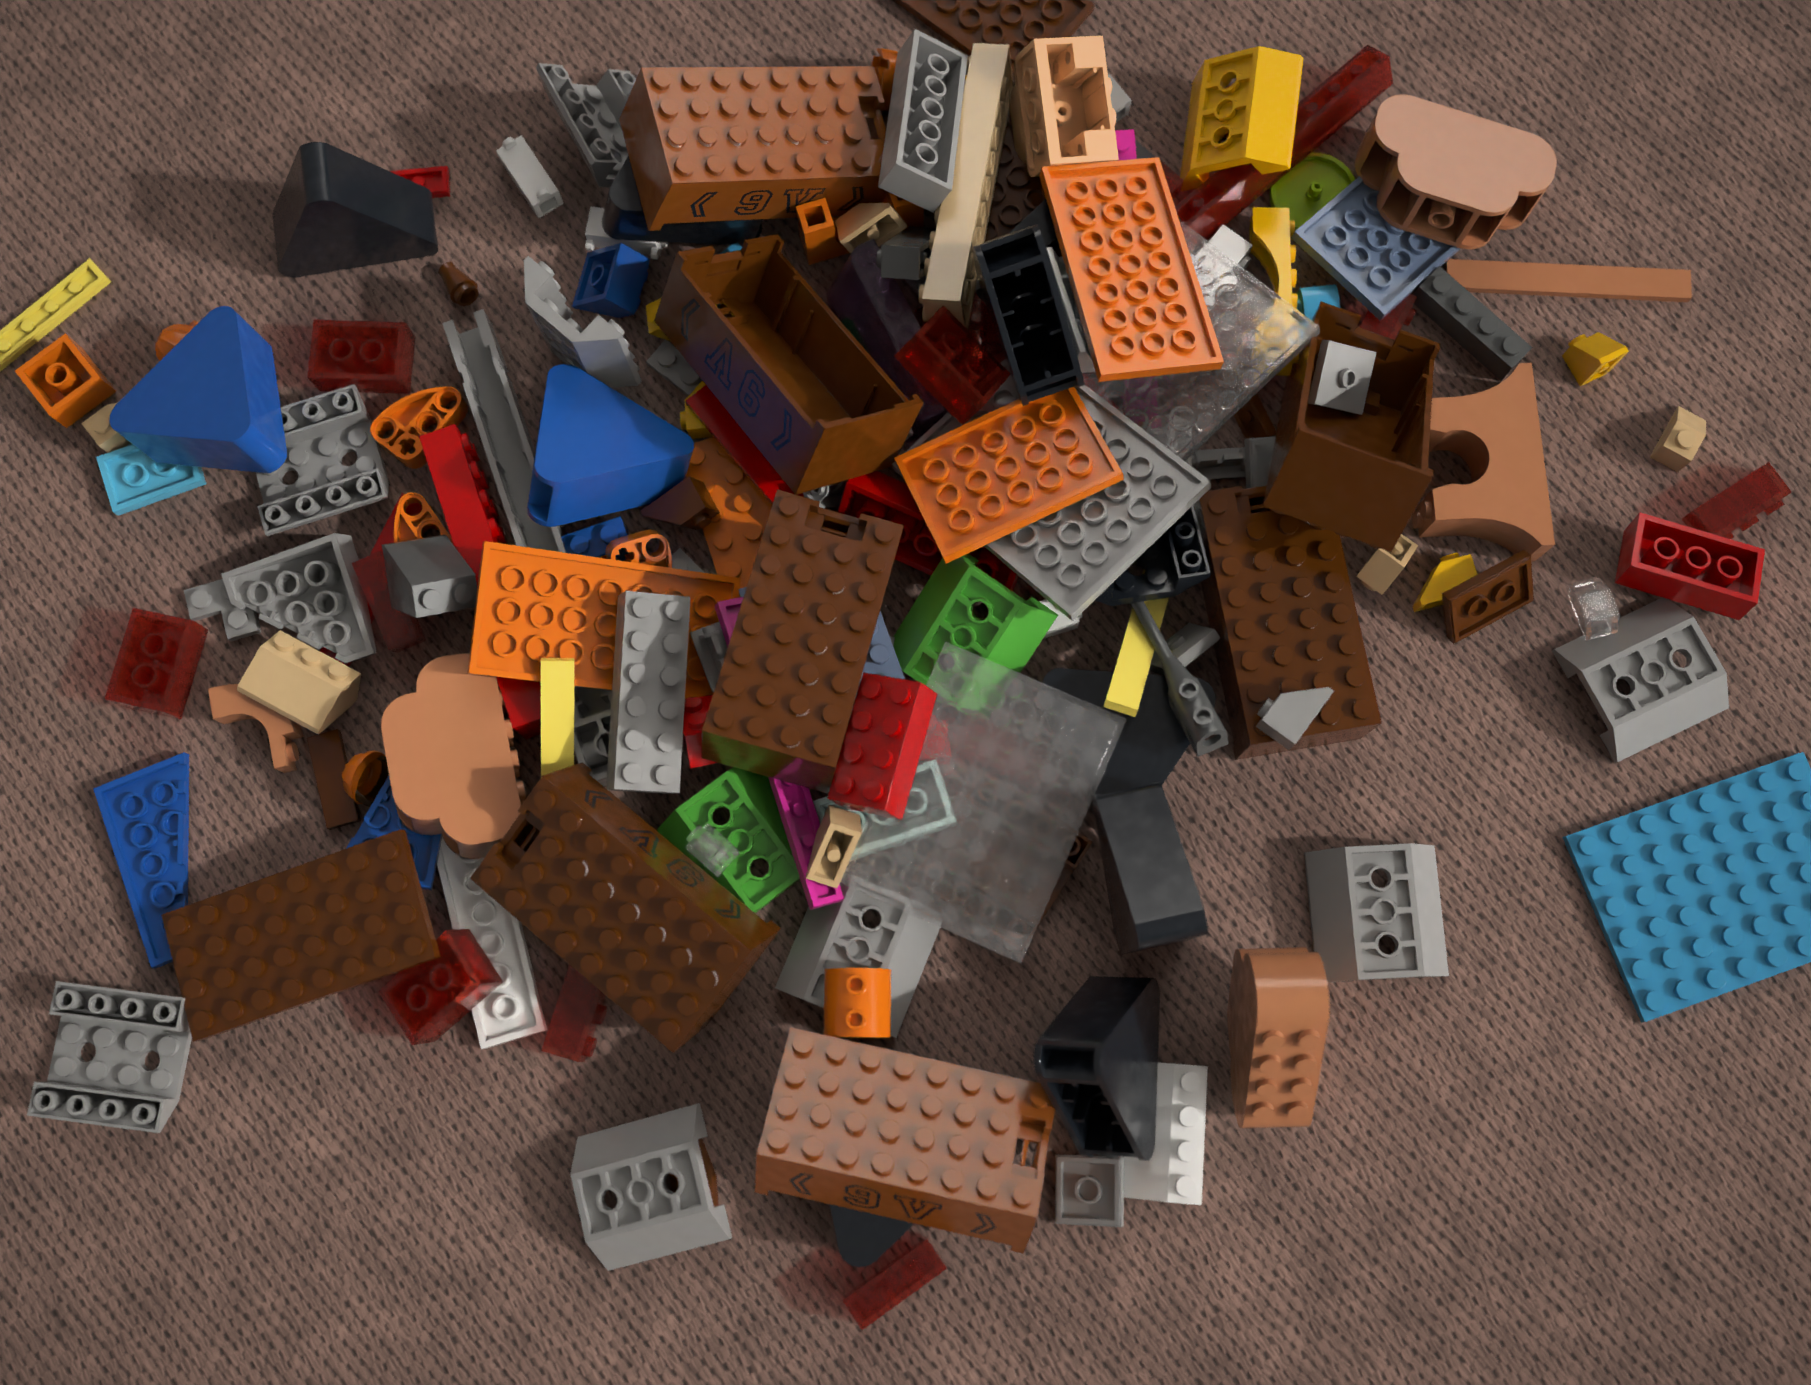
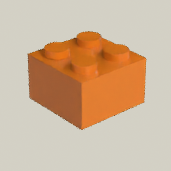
M67 334L62 335L15 370L16 374L48 415L65 428L71 426L116 392L84 349Z

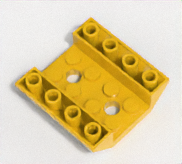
M1257 46L1204 60L1192 82L1178 187L1180 191L1208 186L1209 172L1249 163L1262 175L1290 169L1303 67V57L1301 55ZM1236 78L1235 83L1231 87L1226 88L1232 79ZM1229 133L1228 138L1223 143L1218 144L1225 134Z

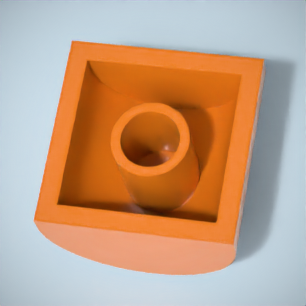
M824 969V1035L836 1038H891V969Z

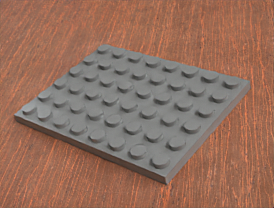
M1006 359L905 452L1019 399ZM1086 385L1074 387L1123 472L1124 480L984 546L1071 621H1074L1211 488V481ZM896 462L892 464L894 471L903 477Z

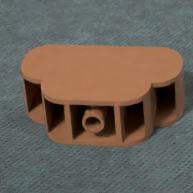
M1405 94L1391 96L1381 103L1358 148L1355 159V169L1358 177L1360 176L1363 179L1365 185L1379 191L1376 202L1377 208L1386 222L1398 229L1462 249L1480 248L1491 240L1497 229L1510 230L1522 225L1552 183L1557 165L1556 155L1552 147L1535 134Z
M460 653L438 657L426 664L417 678V692L402 695L387 706L381 720V731L392 794L401 822L411 831L421 835L442 834L446 845L455 854L468 859L485 858L494 844L501 842L520 815L518 810L526 800L523 781L516 782V778L520 777L517 750H510V747H514L512 723L510 719L504 720V717H508V712L501 691L498 689L497 679L494 676L468 674L470 654Z
M1306 947L1236 949L1233 958L1227 1018L1231 1054L1232 1100L1239 1128L1309 1127L1313 1118L1329 1023V990L1321 956L1318 952H1309Z

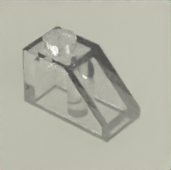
M1598 576L1566 584L1565 587L1585 641L1618 633L1620 613L1609 586Z
M706 823L704 827L697 826L686 839L689 843L685 848L717 877L740 853L732 843L709 823Z

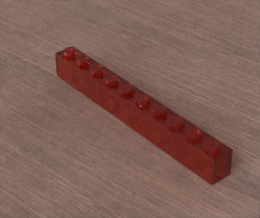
M1366 45L1298 103L1290 169L1264 175L1251 163L1221 169L1177 204L1175 209L1190 255L1215 235L1223 224H1228L1393 84L1390 56L1370 45Z

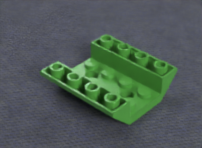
M970 554L959 557L947 564L942 558L893 636L895 637L893 647L903 672L929 687L955 708L990 719L1047 634L1058 614L1033 597L1026 601L977 568L976 565L979 560ZM975 602H983L987 605L989 609L987 618L981 619L974 614L973 606ZM943 654L950 655L954 659L955 668L952 671L942 668L940 658Z
M735 767L731 768L676 808L656 830L754 913H757L800 880L768 776ZM718 808H726L730 811V819L724 825H717L713 822V813ZM758 859L766 860L769 864L768 873L763 877H756L751 873V865Z

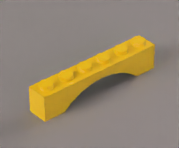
M1252 207L1249 225V243L1252 244L1250 252L1267 271L1275 296L1273 309L1254 333L1251 349L1252 375L1290 376L1292 364L1298 363L1299 344H1294V338H1297L1298 318H1293V312L1297 310L1298 296L1297 293H1292V288L1296 286L1297 270L1291 269V263H1295L1296 245L1290 243V239L1295 232V221L1290 220L1289 208Z

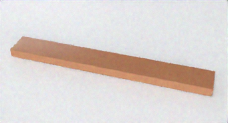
M1449 259L1444 263V270L1466 290L1475 293L1689 302L1692 299L1691 270Z

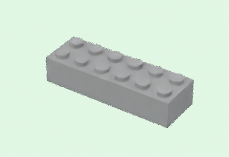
M914 29L897 53L878 187L934 213L952 191L968 55Z
M624 591L618 595L607 790L665 794L680 793L691 597L636 591Z

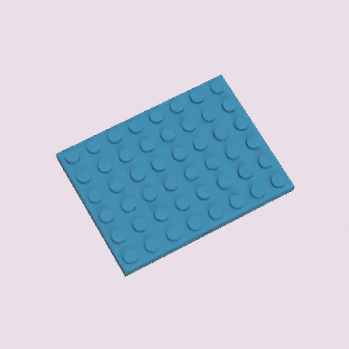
M1804 752L1562 837L1641 1023L1811 962V767Z

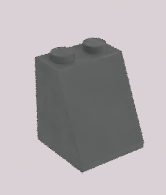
M446 535L382 545L391 608L419 618L475 607L477 596L476 575Z

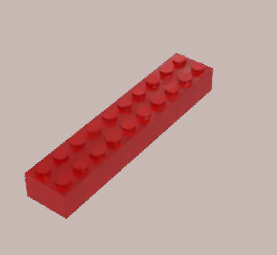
M453 424L421 435L419 438L453 544L475 573L478 588L483 542L508 544L503 528L498 526L494 518L499 516L494 500L489 499L486 489L490 488L484 471H480L477 464L481 460L477 447L474 443H471L467 433L462 434L458 427ZM496 677L512 728L525 739L540 735L541 682Z

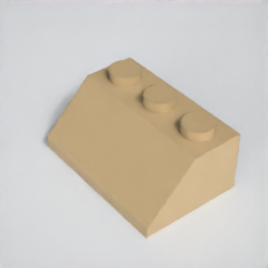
M280 630L259 647L240 680L237 691L319 735L356 702L361 673Z

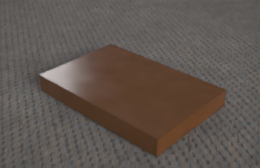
M1522 550L1442 593L1446 635L1453 644L1534 600L1531 555L1528 552Z

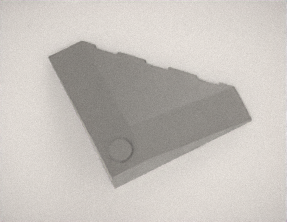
M333 533L221 574L232 605L240 609L248 607L260 614L259 619L278 629L286 627L298 633L296 638L317 649H320L322 646L336 653V659L344 663H350L376 654L361 565L351 535Z

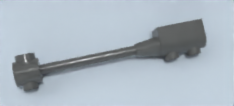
M1144 601L1130 603L1162 661V668L1169 689V704L1197 757L1227 745V731L1198 679L1193 677L1182 663L1173 656ZM1216 734L1213 738L1204 741L1207 737Z

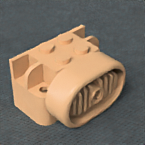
M1103 36L1033 39L1015 58L1014 75L1016 84L1011 91L1009 99L1015 151L1019 158L1027 165L1029 175L1031 177H1039L1041 167L1118 161L1115 134L1116 112L1112 108L1111 103L1112 82L1107 73Z

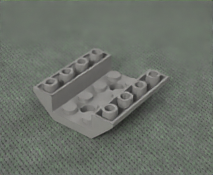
M538 63L536 69L544 90L598 186L611 187L628 157L619 118L636 78L630 71L608 69L597 85L573 84L563 65Z
M527 256L524 259L525 303L550 351L565 364L580 368L611 388L638 386L642 382L638 373L640 368L633 361L635 356L628 349L630 344L623 337L624 330L612 319L607 322L600 315L583 330L572 319L571 315L573 312L565 304L567 299L559 291L561 286L553 278L555 274L552 269L543 261L536 263L531 257Z
M355 384L281 407L287 448L286 460L274 472H255L264 503L258 506L266 536L388 498L389 479L380 447L371 435L370 427L372 420ZM346 453H357V460L353 465L344 466L342 464V458ZM292 470L297 471V480L291 485H285L283 483L285 473Z
M1663 597L1552 650L1567 679L1576 674L1578 675L1603 719L1608 731L1600 734V737L1615 763L1729 708L1727 673L1694 616ZM1674 652H1680L1685 656L1686 666L1684 668L1676 666L1673 662L1672 656ZM1618 679H1624L1629 683L1630 693L1628 695H1623L1617 690L1616 682Z
M1406 843L1350 846L1304 853L1313 952H1318L1321 956L1327 983L1449 976L1435 845ZM1376 869L1384 871L1388 877L1387 885L1384 888L1375 886L1371 880V875ZM1383 935L1391 937L1395 943L1394 951L1391 954H1385L1379 949L1378 941Z
M844 873L839 883L844 897L842 901L812 910L808 906L775 988L824 1008V969H891V1036L897 1038L945 915L913 899ZM876 910L880 913L881 923L879 926L872 929L864 926L862 917L866 911Z
M56 981L49 1014L61 1016L47 1081L34 1082L27 1116L161 1133L179 1102L192 1040L184 1008L185 998ZM92 1043L95 1046L96 1054L91 1061L86 1062L81 1056V1050L85 1044ZM151 1051H155L160 1057V1063L154 1070H149L145 1065V1058Z
M700 1103L577 1137L570 1176L586 1244L608 1271L732 1238L725 1205H713L698 1139L708 1136ZM669 1173L674 1174L679 1180V1188L676 1192H671L666 1186V1177ZM608 1190L613 1191L617 1196L618 1202L614 1209L608 1207L605 1202V1194Z

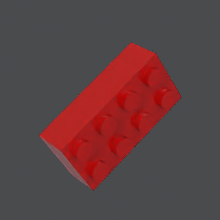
M1640 512L1624 530L1615 583L1740 620L1758 604L1765 549Z
M863 672L827 799L846 809L902 820L937 693L918 681Z

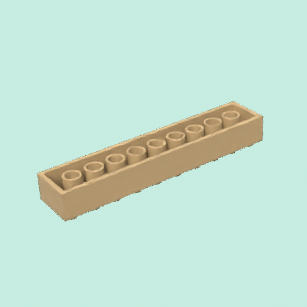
M973 43L971 56L967 58V77L964 84L952 191L935 210L934 219L937 227L936 231H931L929 248L932 252L930 258L926 257L924 263L926 281L925 284H921L919 287V303L924 305L922 318L923 322L928 324L930 335L967 337L978 280L975 270L973 246L985 242L1008 121L1009 99L1014 87L1010 47L1007 44Z

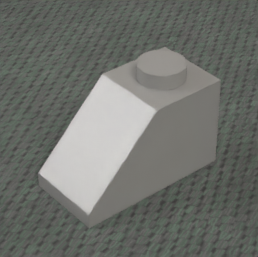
M1324 687L1281 693L1274 701L1268 698L1257 713L1261 720L1256 727L1289 750L1297 743L1334 690Z

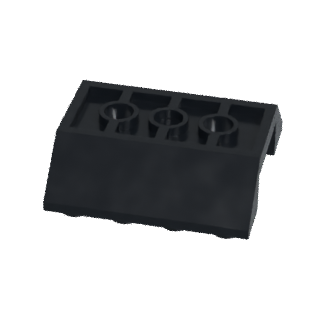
M1194 505L1131 565H1139L1144 568L1145 573L1143 575H1132L1127 568L1095 601L1115 606L1175 597L1209 578L1211 572Z

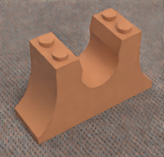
M1519 363L1504 381L1485 391L1465 396L1432 398L1429 453L1437 450H1447L1458 454L1469 466L1471 483L1464 485L1451 483L1432 489L1412 514L1413 527L1418 528L1419 537L1470 536L1497 543L1514 554L1525 550L1531 555V562H1535L1555 545L1532 363Z

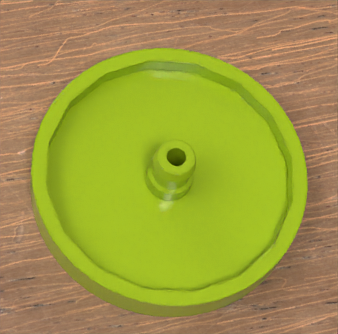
M1319 152L1298 154L1291 158L1290 169L1275 173L1269 192L1271 207L1289 208L1290 220L1295 221L1296 231L1350 185L1355 178L1343 162L1331 155Z

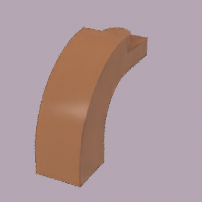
M227 684L208 689L214 720L222 724L246 719L259 720L268 734L274 769L283 773L297 770L295 761L299 760V751L295 742L291 740L304 737L300 724L238 692V684Z

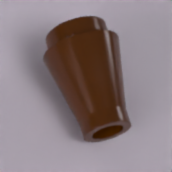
M446 262L440 266L438 273L443 279L451 300L460 306L472 304L479 295L477 283L459 270L452 262Z

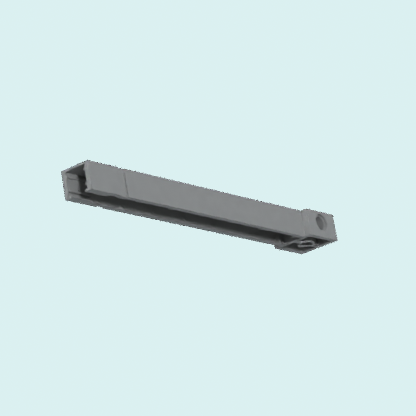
M484 309L473 312L478 327L459 334L453 320L442 323L458 372L464 379L462 384L516 546L566 553L561 536H564L561 526L546 527L539 525L527 513L535 449L513 384L506 374L508 369L491 321ZM574 686V751L578 763L583 762L592 770L589 775L602 786H606L612 691Z

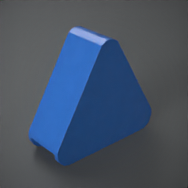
M220 306L211 310L115 405L109 418L112 429L157 463L271 473L279 469L287 457L272 347L229 306Z
M569 364L556 365L549 370L547 375L527 513L535 523L546 527H555L651 504L686 479L694 442L688 434L580 368Z

